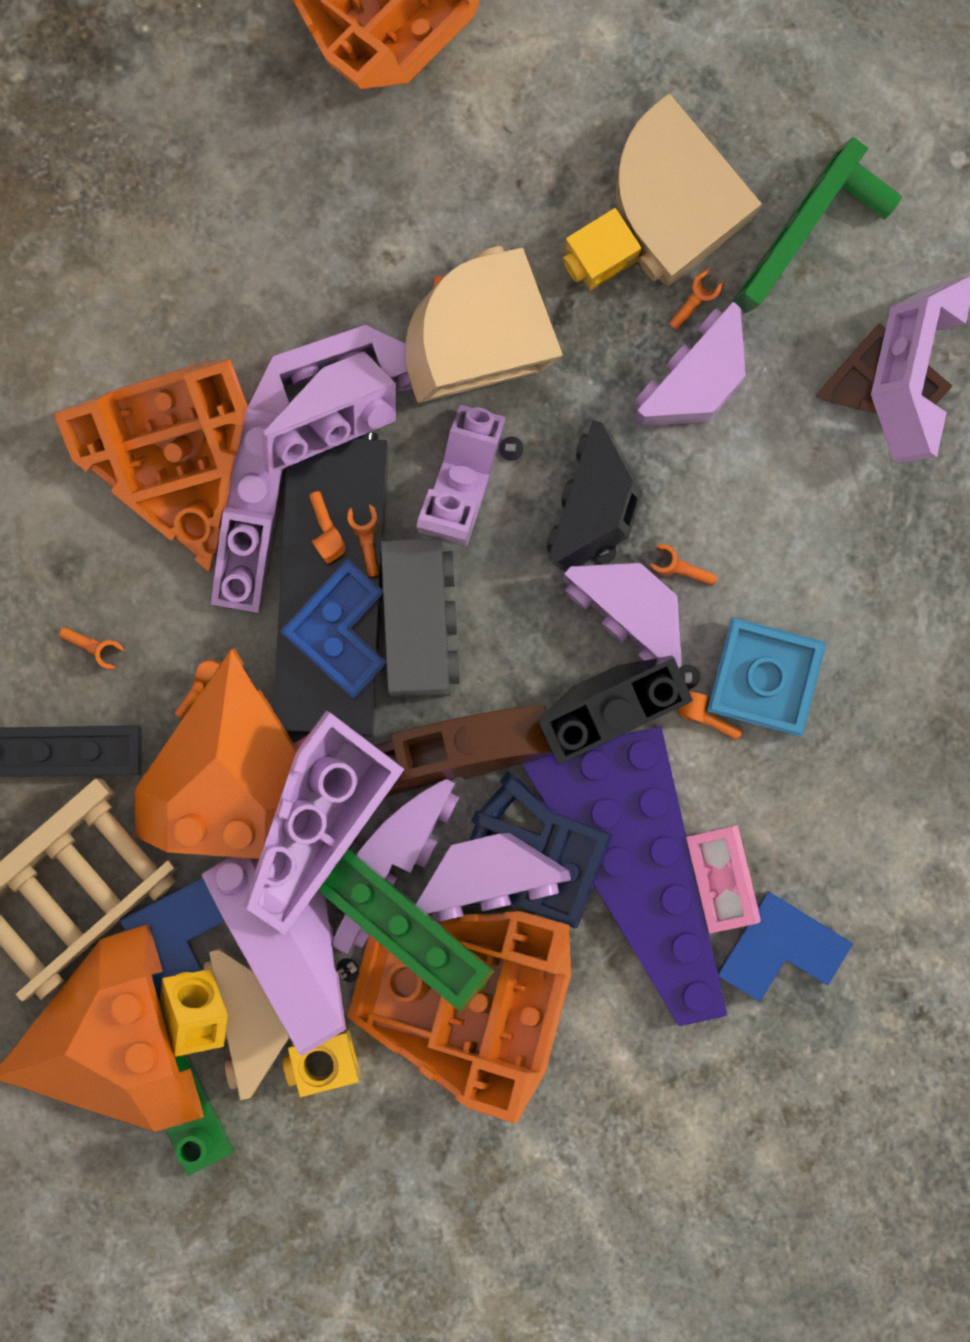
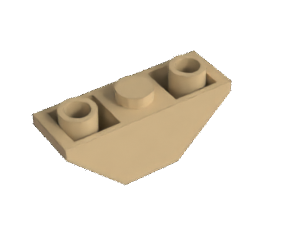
M222 947L209 952L211 961L204 962V970L211 969L228 1014L225 1040H228L231 1059L225 1060V1071L230 1089L238 1088L241 1101L249 1099L254 1095L290 1037L249 963L226 947Z

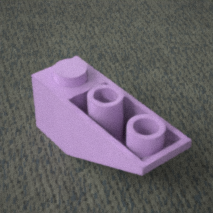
M365 351L323 367L263 432L265 470L268 474H271L395 422L396 383Z

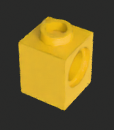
M614 208L566 238L564 248L566 256L562 257V261L572 279L576 283L583 280L588 290L591 291L638 262L641 246L617 209Z
M211 969L192 973L182 972L175 976L162 978L160 1007L174 1056L177 1057L224 1047L228 1014Z
M350 1029L344 1030L303 1056L298 1053L292 1043L288 1047L289 1056L282 1058L288 1086L297 1085L299 1097L358 1083L361 1078ZM323 1051L330 1055L334 1067L329 1075L316 1076L310 1072L307 1066V1057L311 1052Z

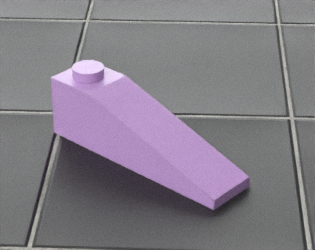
M328 711L324 713L295 754L244 903V907L283 935H286L405 770Z
M229 857L201 875L223 919L298 1053L303 1056L346 1030L339 974L335 970L332 949L334 937L332 926L328 919L326 904L328 899L317 891L287 934L283 935L244 907L259 859Z

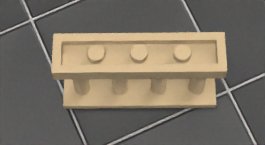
M95 778L0 861V896L9 888L14 893L20 891L68 947L45 967L0 914V946L30 979V982L16 993L22 1002L33 998L35 995L41 1001L49 996L64 982L59 975L144 899L150 896L153 901H156L177 882L172 875L181 866L175 860H167L158 868L110 813L112 806L108 802L117 793L105 779ZM85 822L89 827L95 825L143 880L122 901L72 845L75 840L71 834ZM47 855L52 860L57 858L106 914L84 934L35 878L38 873L33 867Z

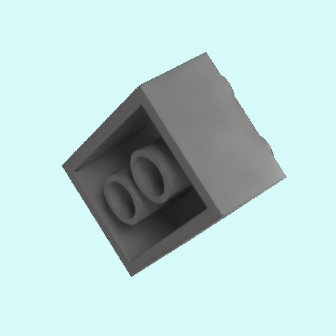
M442 538L381 541L388 693L392 699L450 696V684H459L458 650L448 651V636L457 635L455 601H446L445 587H455L453 551H443Z

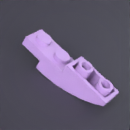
M247 408L227 506L222 514L211 605L255 613L260 611L286 474V467L271 474H268L265 470L263 432L279 415L277 413Z
M445 779L424 790L404 804L376 830L357 855L392 885L395 884L398 878L390 873L393 865L409 873L413 871L416 864L425 868L438 842L430 838V835L438 820L447 824L459 800L458 796L451 793L455 783ZM345 914L334 935L332 947L348 954L354 944L363 948L369 934Z

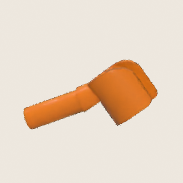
M710 267L704 268L699 272L693 281V292L669 321V324L677 331L697 307L704 301L714 300L722 291L725 285L724 279L716 290L713 291L706 290L702 286L701 280L711 269Z
M316 491L311 493L309 497L318 523L324 533L311 542L324 561L329 564L344 554L346 544L333 525L332 520H330L321 492Z
M369 505L372 519L367 525L360 526L355 523L353 510L350 508L347 513V520L351 532L356 537H359L367 577L379 576L374 547V534L379 528L376 510L372 505Z
M660 544L655 547L658 552L668 554L673 558L672 563L665 568H660L650 563L651 569L659 577H669L676 573L714 586L717 575L678 559L674 548L667 544Z
M63 627L59 633V638L95 655L98 664L106 669H116L117 667L103 662L101 658L103 648L112 645L125 652L122 645L117 641L106 640L101 643L67 627Z
M210 659L199 664L195 673L194 683L174 714L181 719L184 718L222 662Z
M689 691L693 701L678 708L681 718L711 726L737 741L742 734V730L715 714L706 712L709 696Z

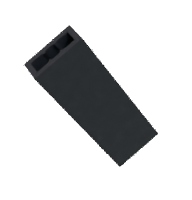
M368 432L287 467L273 711L287 733L310 734L324 713L328 711L360 736L374 737L377 676L354 700L280 633L287 623L347 559L367 576L359 537H356L351 532L347 520V513L350 508L353 510L355 523L360 526L367 525L372 519L369 505H372L376 510L379 528L374 534V547L380 575L368 578L382 589L381 541H384L389 447L387 440H378L379 434L374 432ZM316 491L321 492L330 520H332L333 525L346 544L344 554L329 564L324 561L311 542L324 533L318 523L309 497L311 493ZM381 599L352 629L377 653L379 651Z

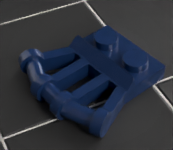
M508 771L500 779L502 786L480 811L475 810L471 820L475 826L469 841L491 836L493 831L499 834L510 833L569 870L571 880L557 883L558 894L530 900L528 891L511 894L509 897L511 905H516L554 921L568 924L569 927L574 929L578 928L612 834L553 812L518 777ZM517 798L544 823V827L540 835L504 821L499 817ZM480 902L469 905H480Z

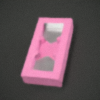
M738 825L686 837L709 934L761 922Z

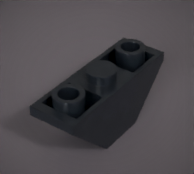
M592 420L589 433H584L578 443L576 459L579 464L574 479H569L563 490L562 506L564 511L560 523L553 526L547 541V552L550 553L548 560L563 571H567L571 566H581L627 540L643 495V491L614 437L602 422Z
M670 655L617 665L569 689L537 720L557 764L560 765L692 702L693 699L675 658Z

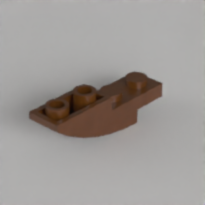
M545 705L491 711L445 720L391 734V741L374 746L405 770L385 797L457 776L466 780L553 755L537 720L547 711V707Z

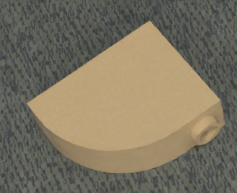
M670 93L650 108L631 131L624 146L617 175V211L641 246L640 257L638 258L640 267L652 281L656 282L660 279L668 289L753 221L762 203Z
M502 246L492 247L476 255V258L464 262L451 270L424 297L416 308L408 326L405 344L407 372L418 403L541 373L563 356L523 247L504 251Z

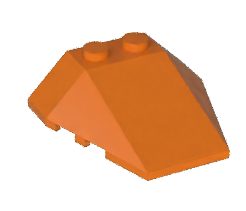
M293 0L328 65L359 89L409 83L475 17L480 0Z
M521 911L482 915L471 914L438 922L495 970L489 977L486 987L474 996L463 1011L457 1010L369 935L347 1017L392 1052L399 1053L410 1061L429 1080H435L456 1096L455 1099L466 1108L508 1122L517 1123L546 1073L571 978L569 925Z

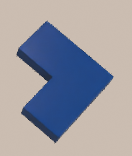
M347 559L287 623L280 633L354 700L387 665V662L352 630L383 597V590Z
M202 877L120 920L125 931L150 924L163 970L161 973L152 975L156 993L160 999L162 978L175 976L182 972L192 973L203 970L189 940L225 922Z
M766 891L758 904L761 922L744 927L718 970V976L759 1002L785 960L828 986L853 943L771 892Z

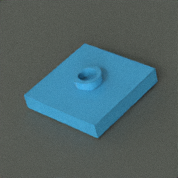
M731 617L706 712L799 738L803 737L827 642Z

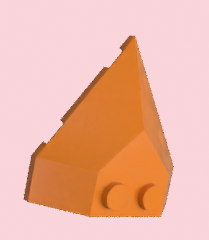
M231 359L203 361L119 387L54 413L73 462L86 472L92 470L112 487L111 493L170 541L174 539L179 541L196 555L194 560L208 572L212 570L220 536L222 514L227 504L248 407Z
M234 647L224 658L135 788V837L165 852L260 859L289 771L298 750L262 691H257L242 667L244 662Z
M150 924L99 940L0 1064V1081L153 1132L204 1117L191 1068L180 1072L178 1070L152 975L161 973L163 970Z

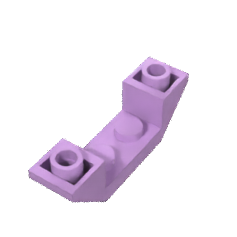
M970 276L931 286L890 308L871 397L892 459L899 464L934 458L938 455L947 412L923 397L922 390L935 332L966 324L970 308Z
M363 325L272 357L247 408L280 414L290 403L284 387L285 384L293 382L295 387L307 385L323 367L363 351L369 356L375 354L378 366L396 383L398 391L411 390L412 386L405 359V343L368 325Z
M459 405L449 433L443 464L433 490H428L418 517L416 527L419 535L429 538H442L444 542L467 548L486 492L506 417L493 414L483 408Z

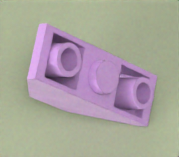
M732 302L723 313L716 308L699 327L698 331L703 336L691 349L684 344L667 363L666 367L671 370V373L659 385L652 380L634 401L640 407L634 418L636 423L640 426L709 422L740 387L746 372L741 308L737 304Z
M641 563L571 566L565 572L562 580L569 585L564 590L569 598L584 610L590 605L605 618L600 624L608 633L621 643L628 638L641 650L637 655L640 661L672 655L678 667H681L678 597Z
M510 833L495 834L451 845L416 905L427 914L432 913L434 920L440 922L464 916L462 906L480 902L482 911L511 905L509 895L528 891L530 900L558 894L557 883L570 881L571 878L569 870Z

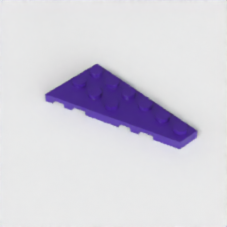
M659 726L623 734L560 765L557 764L554 755L522 763V767L528 774L543 802L553 812L612 834L594 887L609 909L677 1025L684 1026L728 1016L686 839L687 836L662 727Z

